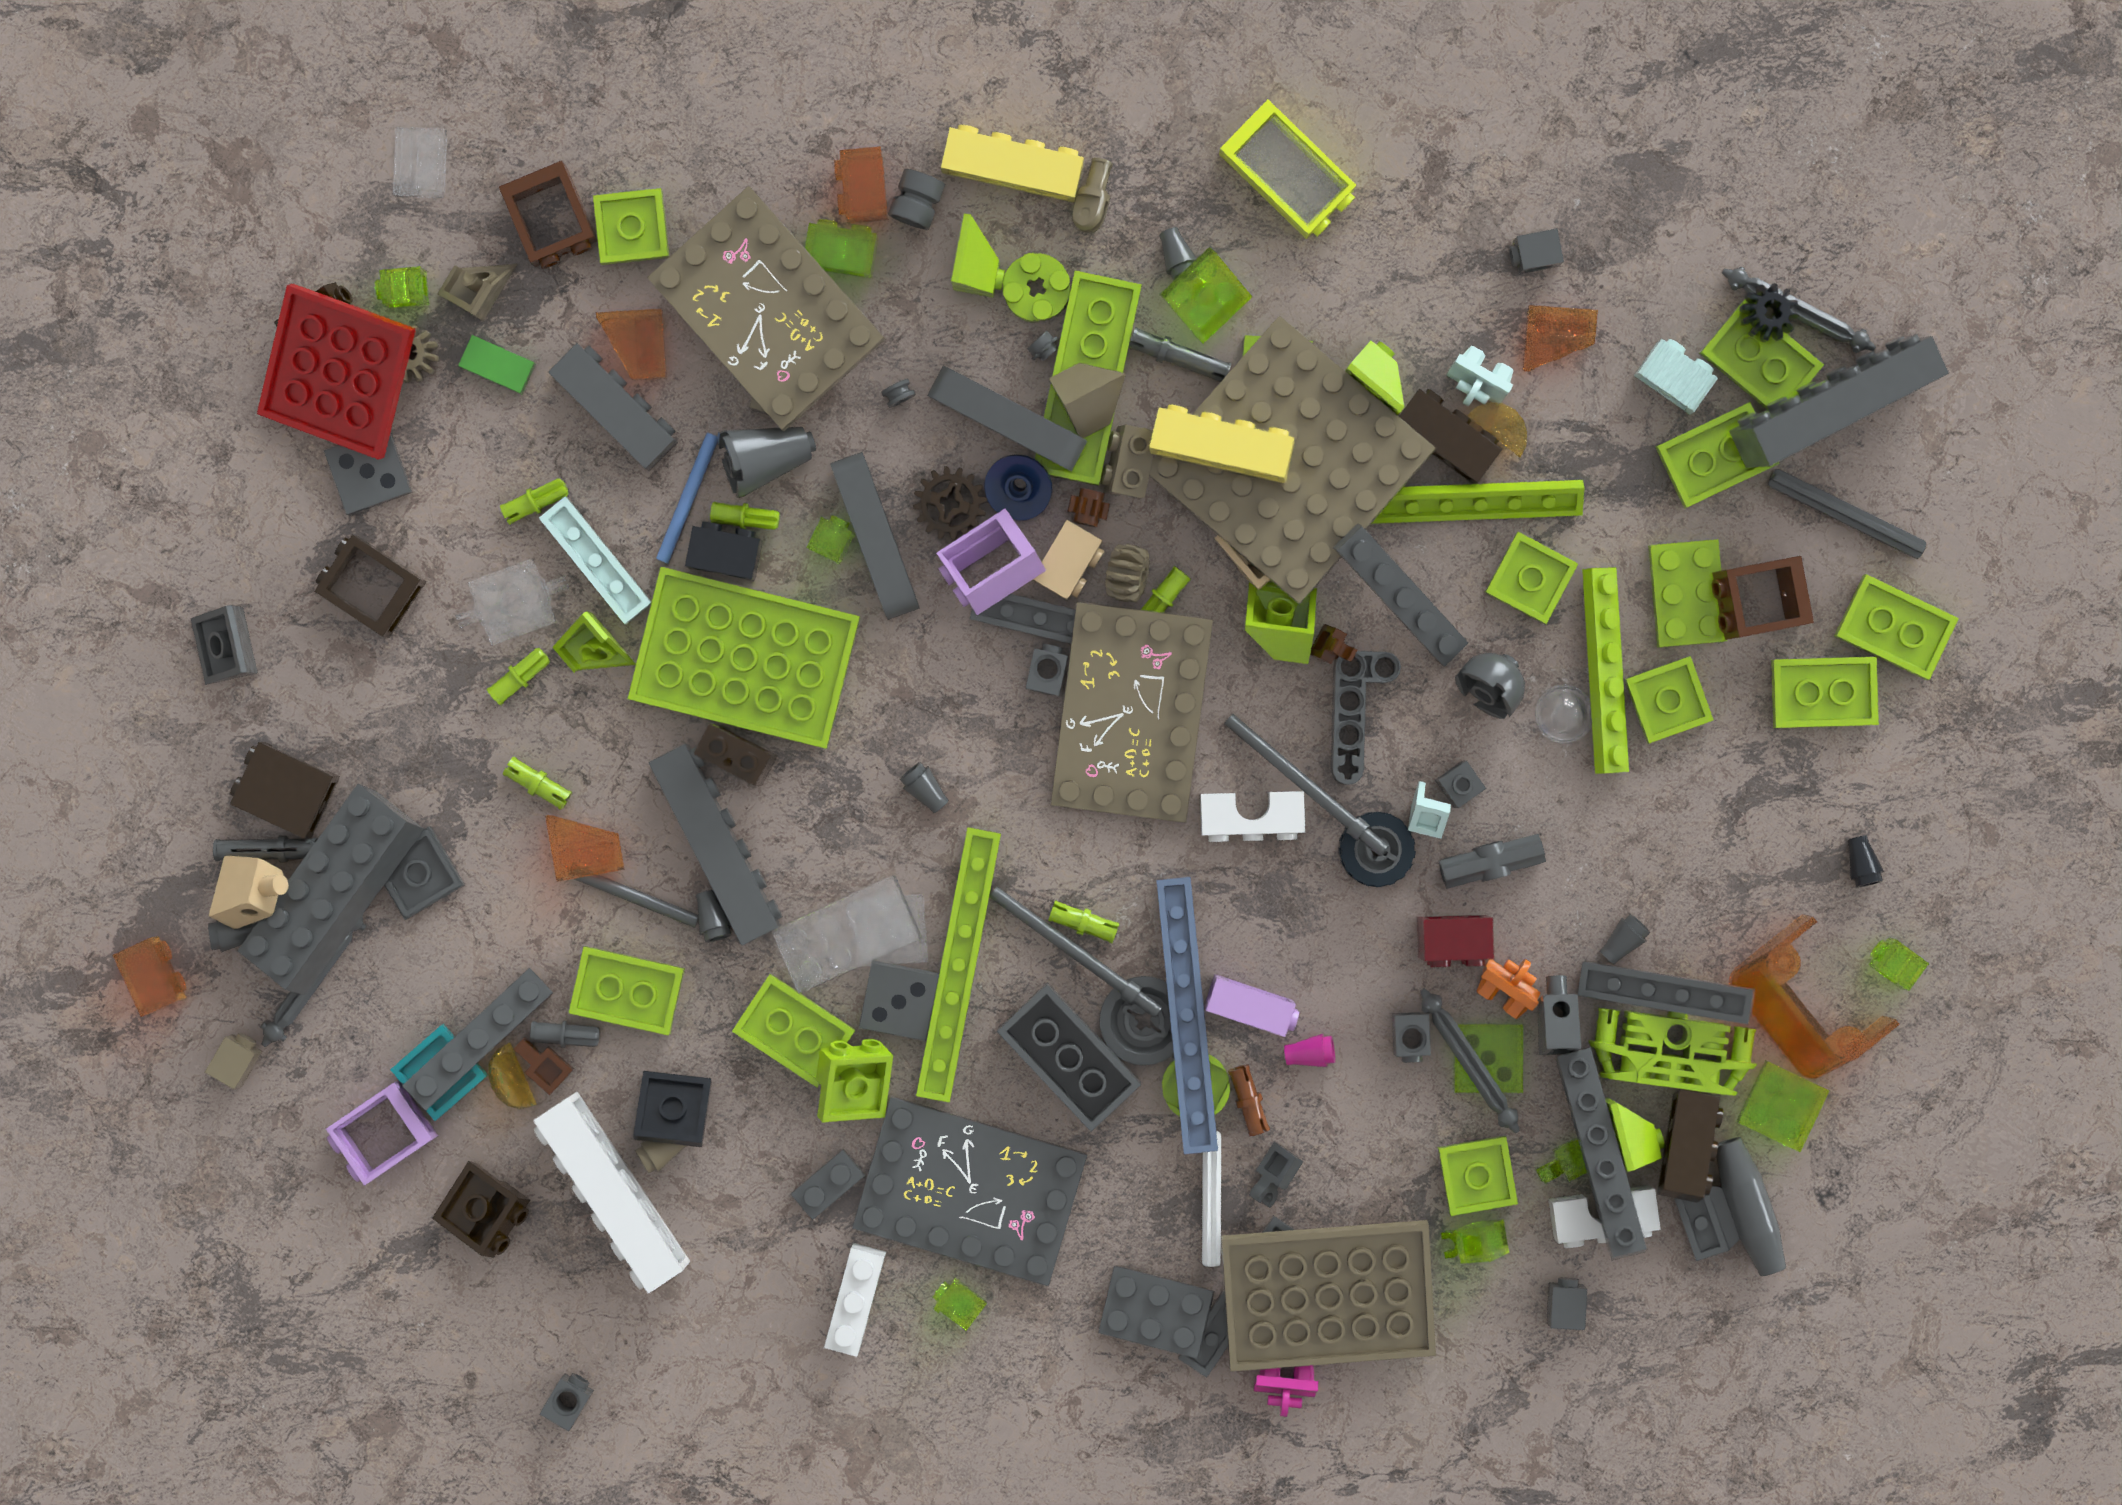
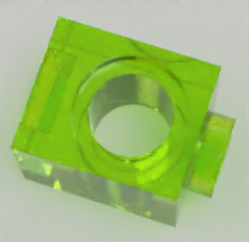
M421 266L379 270L380 279L375 280L376 296L378 300H382V304L387 308L429 305L427 273Z
M1889 937L1886 941H1879L1870 954L1873 959L1868 964L1900 989L1906 991L1912 988L1929 965L1927 961L1897 939Z

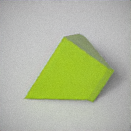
M588 611L584 612L552 647L573 673L578 670L636 665L598 618Z

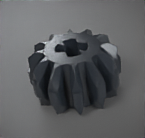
M1772 283L1768 290L1763 284H1760L1756 287V293L1748 292L1745 295L1748 304L1741 305L1739 311L1748 315L1741 320V325L1751 324L1753 327L1748 333L1749 336L1753 337L1760 332L1762 342H1767L1771 336L1775 341H1779L1783 338V332L1790 334L1794 330L1791 322L1797 321L1799 314L1791 311V309L1798 305V301L1791 300L1788 302L1786 297L1789 296L1790 289L1786 288L1779 294L1777 283ZM1768 307L1774 310L1770 319L1765 316Z

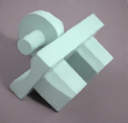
M1470 346L1463 355L1459 354L1446 376L1457 381L1456 388L1467 394L1463 401L1464 405L1469 406L1472 400L1476 399L1484 405L1489 400L1500 406L1513 386L1510 383L1513 369L1503 363H1497L1492 372L1480 366L1485 358V354L1474 346Z

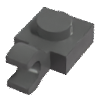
M1274 1142L1256 1169L1262 1177L1253 1186L1249 1196L1259 1203L1262 1202L1269 1208L1272 1207L1278 1197V1187L1286 1190L1304 1161L1280 1144Z

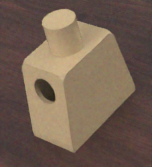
M224 856L209 917L232 929H238L271 917L275 910L278 895H283L288 890V881L282 870L259 858Z

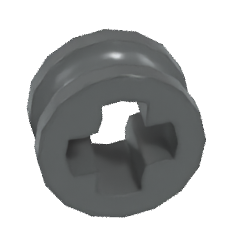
M908 379L899 381L881 392L883 397H888L889 402L887 405L889 408L897 406L916 395L914 390L908 388L910 384Z

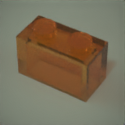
M881 147L839 150L840 160H834L836 181L842 180L843 194H837L839 215L845 214L848 224L888 220Z
M159 936L148 938L113 954V958L140 1017L151 1015L187 998L184 993L187 989L186 983L182 975L178 971H174L170 963V959H172L171 950L164 940L160 941Z

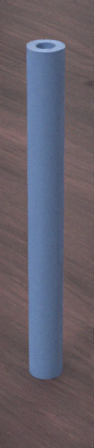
M706 433L656 559L669 564L717 445L718 437L713 434Z

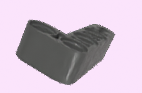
M1357 651L1354 659L1359 664V670L1352 677L1346 676L1341 670L1343 658L1338 657L1334 662L1331 775L1340 784H1354L1363 776L1366 683H1388L1398 677L1401 664L1397 656L1392 653ZM1380 658H1386L1393 664V671L1386 678L1379 676L1375 670L1376 662ZM1346 691L1353 692L1358 698V705L1352 711H1347L1340 705V697ZM1345 725L1352 726L1357 732V739L1351 745H1345L1339 739V732ZM1338 748L1346 751L1357 749V756L1350 755L1349 763L1351 766H1356V772L1351 773L1349 779H1345L1344 773H1339L1338 767L1345 764V755L1338 756Z

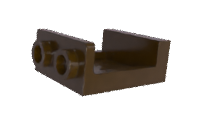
M258 742L257 746L253 745L249 749L245 757L244 764L248 766L242 778L237 777L231 787L230 795L233 798L230 805L304 839L312 838L340 776L330 771H323L273 748L271 744Z

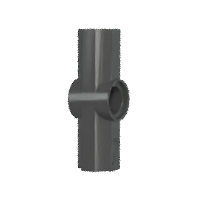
M1533 834L1504 843L1503 841L1485 844L1473 848L1471 852L1438 860L1445 887L1449 889L1478 880L1484 882L1510 875L1511 871L1544 863L1546 858L1539 834Z

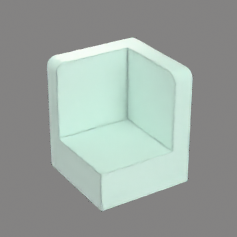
M1419 781L1411 804L1408 831L1441 839L1450 814L1451 804L1424 798L1426 783Z

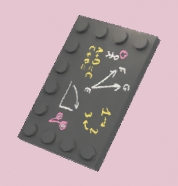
M891 1096L852 1228L1049 1286L1087 1154Z

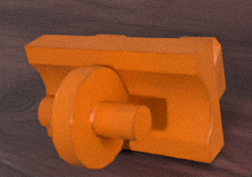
M1526 958L1519 965L1508 959L1504 966L1493 959H1488L1476 990L1478 994L1487 1000H1492L1499 990L1509 995V998L1503 1005V1009L1515 1019H1518L1528 1009L1531 1011L1535 1009L1539 1003L1537 1000L1541 992L1532 987L1537 978L1527 972L1531 962Z

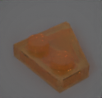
M1528 305L1522 371H1532L1541 365L1556 361L1577 350L1580 351L1594 345L1598 310Z
M662 309L596 312L598 322L601 324L632 380L667 378Z
M553 815L545 816L557 882L625 870L618 833Z

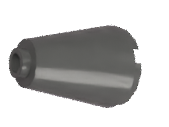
M788 427L785 431H782L780 428L724 430L718 432L717 435L719 449L726 447L722 463L733 493H736L737 498L752 493L812 459L811 452L816 451L812 433L810 431L805 432L803 427Z

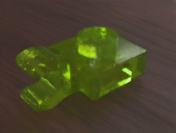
M1577 1137L1552 1149L1556 1159L1535 1169L1541 1182L1544 1183L1556 1179L1563 1173L1569 1182L1586 1174Z

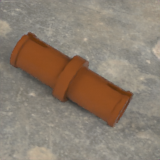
M1249 1064L1230 1069L1228 1073L1238 1098L1235 1102L1237 1108L1242 1110L1249 1136H1256L1264 1133V1131H1269L1270 1127L1261 1105L1263 1100L1262 1094L1256 1090Z

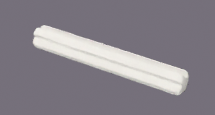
M1216 1131L1218 1151L1204 1152L1202 1160V1264L1206 1267H1217L1221 1264V1133Z

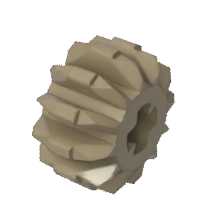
M411 325V327L416 328L411 350H414L413 352L417 356L413 361L408 359L404 383L410 382L412 374L416 381L422 382L423 374L421 371L424 370L432 375L435 371L428 365L429 362L436 363L440 361L439 356L430 354V352L439 348L438 343L435 341L428 342L431 333L425 330L419 334V327L416 325Z
M1118 544L1114 548L1105 573L1107 596L1123 602H1137L1144 594L1149 574L1150 561L1148 550L1132 544Z

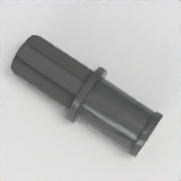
M532 1021L530 1029L531 1043L560 1044L561 1048H565L566 1045L596 1047L600 1039L598 1027L568 1025L567 1021H563L562 1024Z

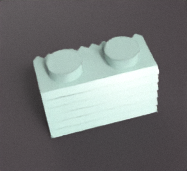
M1661 339L1655 344L1634 376L1690 415L1695 412L1718 378L1712 374L1714 369L1708 363L1699 358L1694 362V360L1684 355L1686 349L1672 339H1668L1666 342Z

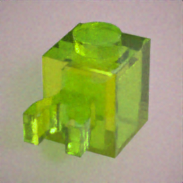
M1504 1219L1476 1221L1456 1230H1446L1441 1233L1442 1240L1451 1239L1455 1244V1249L1444 1252L1445 1259L1454 1258L1459 1255L1460 1264L1491 1262L1509 1253Z

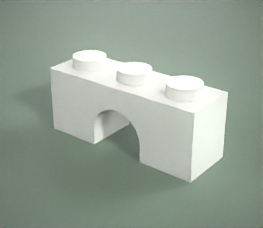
M1304 791L1268 792L1267 810L1260 818L1254 820L1245 819L1238 813L1235 793L1200 794L1201 835H1208L1209 842L1229 841V835L1243 834V841L1263 840V834L1277 833V840H1296L1297 833H1305Z
M1650 1185L1631 1187L1644 1238L1651 1237L1652 1231L1661 1230L1655 1188ZM1584 1195L1548 1199L1553 1236L1558 1244L1563 1243L1564 1248L1584 1246V1240L1597 1239L1598 1243H1606L1600 1219L1593 1218L1590 1215L1587 1198Z
M853 1243L824 1348L858 1356L886 1251Z

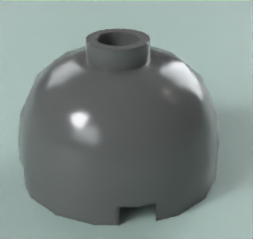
M1480 653L1473 656L1455 676L1456 685L1464 696L1470 692L1480 700L1474 703V706L1488 715L1499 719H1505L1507 715L1510 717L1520 705L1525 692V681L1518 668L1519 664L1513 657L1507 654Z

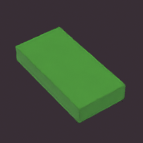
M472 335L458 366L523 394L536 363Z

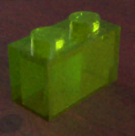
M818 219L817 224L809 223L805 249L826 272L872 279L878 236L877 233L871 232L872 228L869 226L852 224L851 229L838 227V222Z

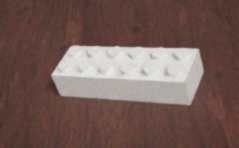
M575 1092L533 1120L537 1126L534 1128L536 1136L544 1146L550 1145L556 1154L553 1157V1161L562 1174L568 1172L575 1183L572 1186L575 1195L582 1203L588 1202L594 1211L591 1214L592 1220L601 1232L605 1230L608 1232L613 1240L610 1243L613 1252L619 1260L626 1259L632 1269L629 1274L640 1290L645 1288L649 1294L686 1268L690 1263L689 1258L578 1092Z

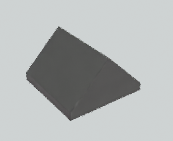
M228 605L191 618L205 685L258 674L243 607Z

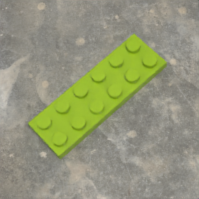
M1075 270L1053 376L1078 363L1123 373L1142 284ZM1051 384L1044 418L1078 435ZM1113 418L1110 425L1084 438L1088 442L1072 472L1037 453L1035 460L1044 466L1049 476L1099 486Z

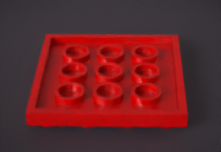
M293 283L286 285L257 415L378 460L384 458L416 328Z

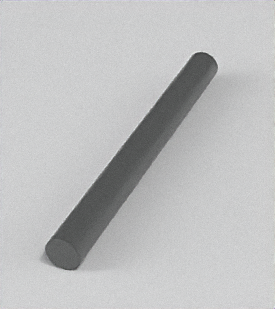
M574 864L569 872V878L693 928L698 923V914Z

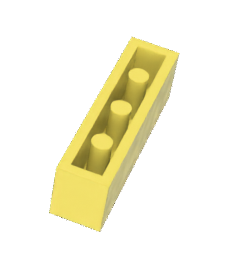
M958 125V129H949L941 164L943 174L1075 202L1084 164V157L1078 156L1077 150L1067 147H1059L1058 151L1045 149L1044 143L1026 139L1024 144L1011 141L1012 137L1010 135L999 132H992L991 136L978 134L977 128L968 125Z
M1168 405L1167 409L1158 408L1149 446L1151 454L1276 482H1286L1295 444L1294 437L1289 436V431L1276 427H1269L1268 431L1255 429L1254 423L1245 420H1235L1234 424L1221 421V416L1208 412H1202L1201 417L1187 414L1188 409L1177 405Z

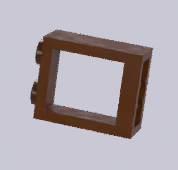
M562 160L499 186L528 259L534 267L541 266L542 269L552 267L560 262L559 257L571 252L573 256L583 254L592 249V243L598 241L568 168ZM562 183L582 232L536 251L516 202Z
M1802 556L1712 573V592L1718 601L1720 611L1718 624L1720 630L1724 633L1725 640L1814 623ZM1776 569L1785 620L1746 627L1736 577Z

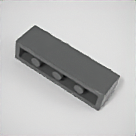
M576 343L548 373L646 470L650 471L678 443L672 437L676 431L662 417L656 421L648 413L652 407L638 393L633 397L623 389L628 383L614 369L607 373L599 365L603 358L590 345L583 349Z

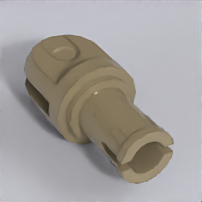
M1092 158L1086 185L1077 190L1072 210L1074 225L1085 233L1096 232L1102 227L1111 199L1106 191L1113 163L1103 158Z

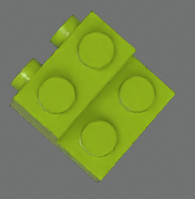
M864 1039L861 1046H851L843 1041L831 1042L830 1048H820L816 1080L821 1085L817 1117L822 1123L885 1118L894 1055L880 1041Z

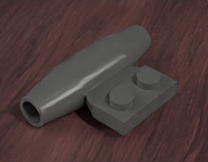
M1741 1137L1718 1143L1716 1155L1721 1186L1712 1185L1710 1194L1705 1195L1704 1199L1698 1203L1674 1198L1695 1259L1699 1261L1727 1252L1741 1240L1760 1276L1778 1273L1786 1268L1780 1227L1761 1173Z

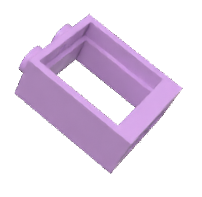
M1003 509L937 552L938 557L943 563L938 568L948 585L956 583L958 587L953 589L956 597L963 607L970 604L976 615H979L1046 571L1035 550L1006 509ZM1009 540L1020 557L970 589L959 572Z
M1214 974L1204 1004V1008L1208 1012L1284 1037L1287 1030L1294 1031L1299 1017V1011L1295 1009L1296 1003L1293 1000Z
M399 1080L326 1128L329 1133L327 1137L329 1144L336 1153L342 1152L349 1163L346 1165L348 1172L356 1182L361 1180L364 1186L438 1136L412 1096L402 1087L403 1084ZM388 1098L416 1141L375 1169H372L345 1127Z

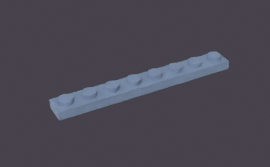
M1191 877L1156 880L1184 1154L1218 1151Z

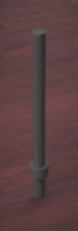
M1232 714L1224 724L1344 825L1348 829L1346 832L1356 841L1360 839L1379 856L1387 850L1389 846L1369 829L1370 825L1361 817L1355 818L1237 716Z
M996 887L989 898L1120 992V997L1130 1005L1135 1003L1154 1018L1163 1007L1141 991L1143 989L1132 980L1130 982L1126 981L1002 889Z

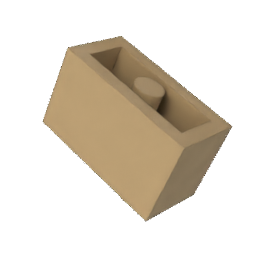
M1066 520L1042 561L1046 571L1032 581L1066 601L1069 600L1071 595L1077 598L1087 582L1086 579L1082 578L1087 567L1095 568L1104 553V550L1099 548L1102 540Z

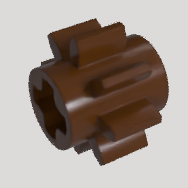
M1080 488L1078 496L1071 495L1067 512L1074 513L1072 522L1098 527L1099 519L1107 521L1110 503L1103 502L1105 493Z

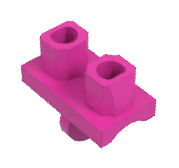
M1313 1365L1294 1367L1293 1379L1280 1377L1281 1368L1260 1369L1259 1375L1256 1376L1253 1391L1281 1394V1396L1268 1395L1267 1405L1280 1406V1416L1287 1417L1289 1407L1302 1408V1398L1290 1397V1395L1315 1398V1394L1318 1392L1319 1381H1314Z

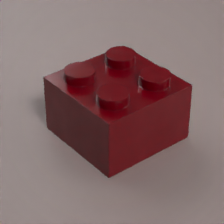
M1487 915L1417 917L1418 958L1427 961V965H1430V967H1451V960H1461V964H1465V966H1486L1485 959H1494L1493 917Z

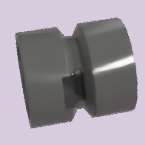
M904 169L898 184L901 195L893 198L888 215L907 225L929 230L935 215L932 204L939 203L946 184L927 174Z

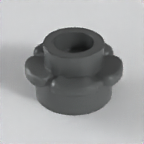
M1048 331L1043 333L1027 348L1033 355L1031 359L1035 360L1039 357L1042 361H1045L1058 349L1054 344L1058 337L1055 336L1053 338Z

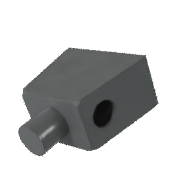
M1546 976L1547 995H1542L1538 999L1539 1003L1537 1005L1539 1055H1563L1581 1049L1577 994H1567V976ZM1553 1007H1559L1562 1010L1563 1018L1557 1017L1554 1014Z

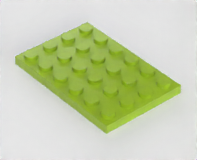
M660 567L627 699L827 749L860 616Z

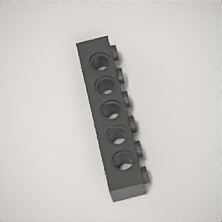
M1587 1048L1559 1055L1556 1060L1611 1261L1645 1253L1647 1250L1592 1050Z

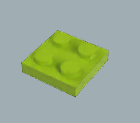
M661 188L593 195L601 265L669 258L663 192Z
M1516 532L1485 593L1545 625L1559 602L1578 563L1526 535Z
M1691 656L1624 679L1647 744L1714 721Z
M1505 1135L1438 1147L1450 1216L1518 1204Z

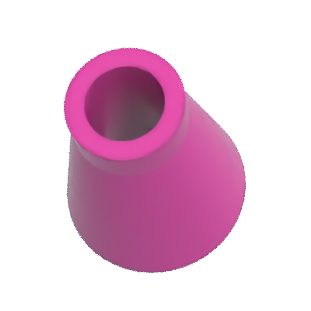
M1323 1033L1293 1044L1284 1045L1287 1065L1327 1067L1328 1064L1335 1063L1336 1061L1332 1036L1324 1037Z

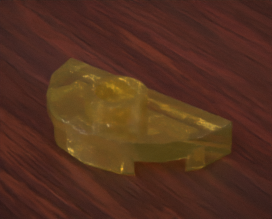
M1488 402L1485 405L1476 406L1467 414L1468 417L1495 436L1518 457L1522 456L1527 446V429L1523 418L1515 409L1504 403Z
M511 1043L504 1044L494 1052L489 1061L488 1077L492 1090L497 1098L509 1107L524 1109L537 1105Z

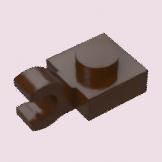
M1324 624L1311 647L1310 655L1329 664H1332L1334 659L1338 657L1352 662L1358 650L1345 644L1344 640L1347 636L1345 632Z
M526 1037L514 1048V1051L531 1065L524 1073L549 1096L574 1069L552 1048L548 1046L541 1053Z

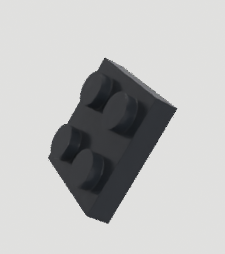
M643 1071L633 1134L634 1140L702 1147L712 1085L711 1078Z

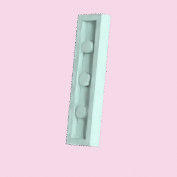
M566 496L539 517L624 624H628L651 605L650 599Z

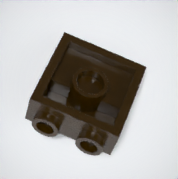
M468 1161L432 1219L479 1255L494 1258L496 1254L501 1255L508 1248L511 1241L508 1235L514 1225L519 1226L526 1220L529 1214V1210L526 1207L530 1199L507 1182L498 1180L477 1163Z

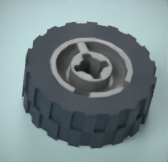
M1368 812L1357 816L1356 818L1361 817L1370 825L1369 829L1389 847L1381 856H1374L1370 847L1360 839L1356 841L1346 832L1348 829L1345 827V831L1339 840L1340 847H1338L1342 866L1350 877L1361 884L1372 887L1395 884L1396 881L1406 876V872L1413 865L1412 861L1415 858L1416 851H1414L1415 840L1411 835V831H1408V827L1401 819L1392 814Z

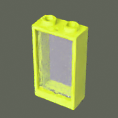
M1268 99L1219 150V155L1306 239L1312 233L1318 237L1330 225L1331 221L1328 217L1336 209L1342 212L1355 199L1351 193L1354 191L1356 184Z

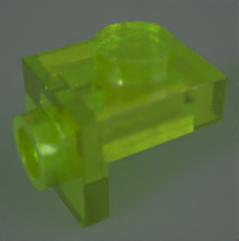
M955 1277L950 1284L943 1281L932 1296L936 1300L933 1309L937 1313L942 1312L965 1331L968 1330L987 1304L986 1300Z

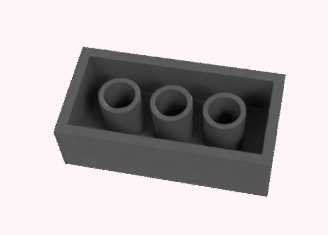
M1048 982L997 1029L998 1034L1091 1132L1141 1086V1081Z

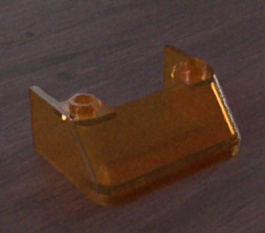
M1802 914L1739 964L1731 972L1729 984L1755 989L1752 1016L1800 1075L1816 1079L1859 1058L1900 1024L1896 1019L1883 1015L1863 1032L1852 1026H1842L1830 1035L1826 1033L1786 983L1798 973L1801 966L1800 956L1791 943L1817 923L1813 916Z

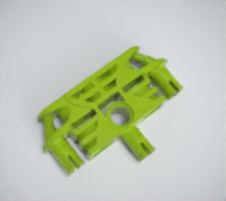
M1598 1007L1599 1013L1595 1041L1588 1040L1589 1046L1595 1048L1598 1060L1602 1063L1604 1072L1599 1073L1600 1077L1612 1080L1736 1096L1738 1092L1733 1089L1737 1083L1744 1078L1749 1069H1754L1757 1066V1063L1751 1062L1756 1029L1734 1026L1731 1059H1726L1727 1050L1723 1049L1724 1044L1728 1045L1729 1038L1725 1037V1032H1730L1731 1026L1722 1023L1688 1019V1014L1668 1011L1667 1016L1624 1010L1623 1017L1627 1018V1023L1622 1024V1029L1625 1030V1035H1621L1620 1044H1615L1620 1010ZM1679 1024L1683 1029V1036L1679 1041L1671 1043L1667 1037V1032L1671 1026ZM1629 1044L1651 1047V1052L1628 1049ZM1663 1044L1674 1050L1684 1049L1683 1056L1662 1053ZM1610 1052L1622 1055L1619 1070H1614ZM1695 1053L1716 1055L1717 1057L1715 1061L1694 1058ZM1721 1069H1732L1730 1077L1724 1086L1720 1085Z

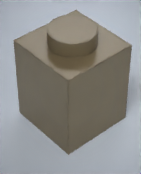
M238 1033L237 1036L234 1034L226 1036L205 1073L232 1089L240 1088L246 1081L262 1051L254 1047L256 1041L242 1033Z

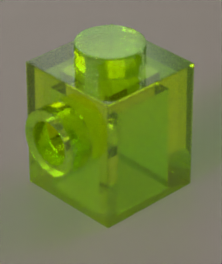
M831 515L829 520L821 517L806 548L840 565L855 534L848 530L850 523L834 515Z

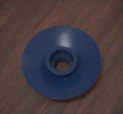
M1014 454L997 460L990 467L985 478L984 490L989 504L997 513L1006 509L1013 520L1023 521L1032 519L1045 510L1052 496V482L1047 470L1037 460L1026 455ZM1015 480H1024L1026 483V487H1017L1015 484Z

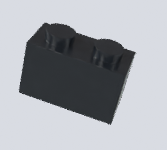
M702 521L701 527L692 526L685 567L755 581L763 543L761 539L755 538V531L736 528L735 534L722 532L723 525Z

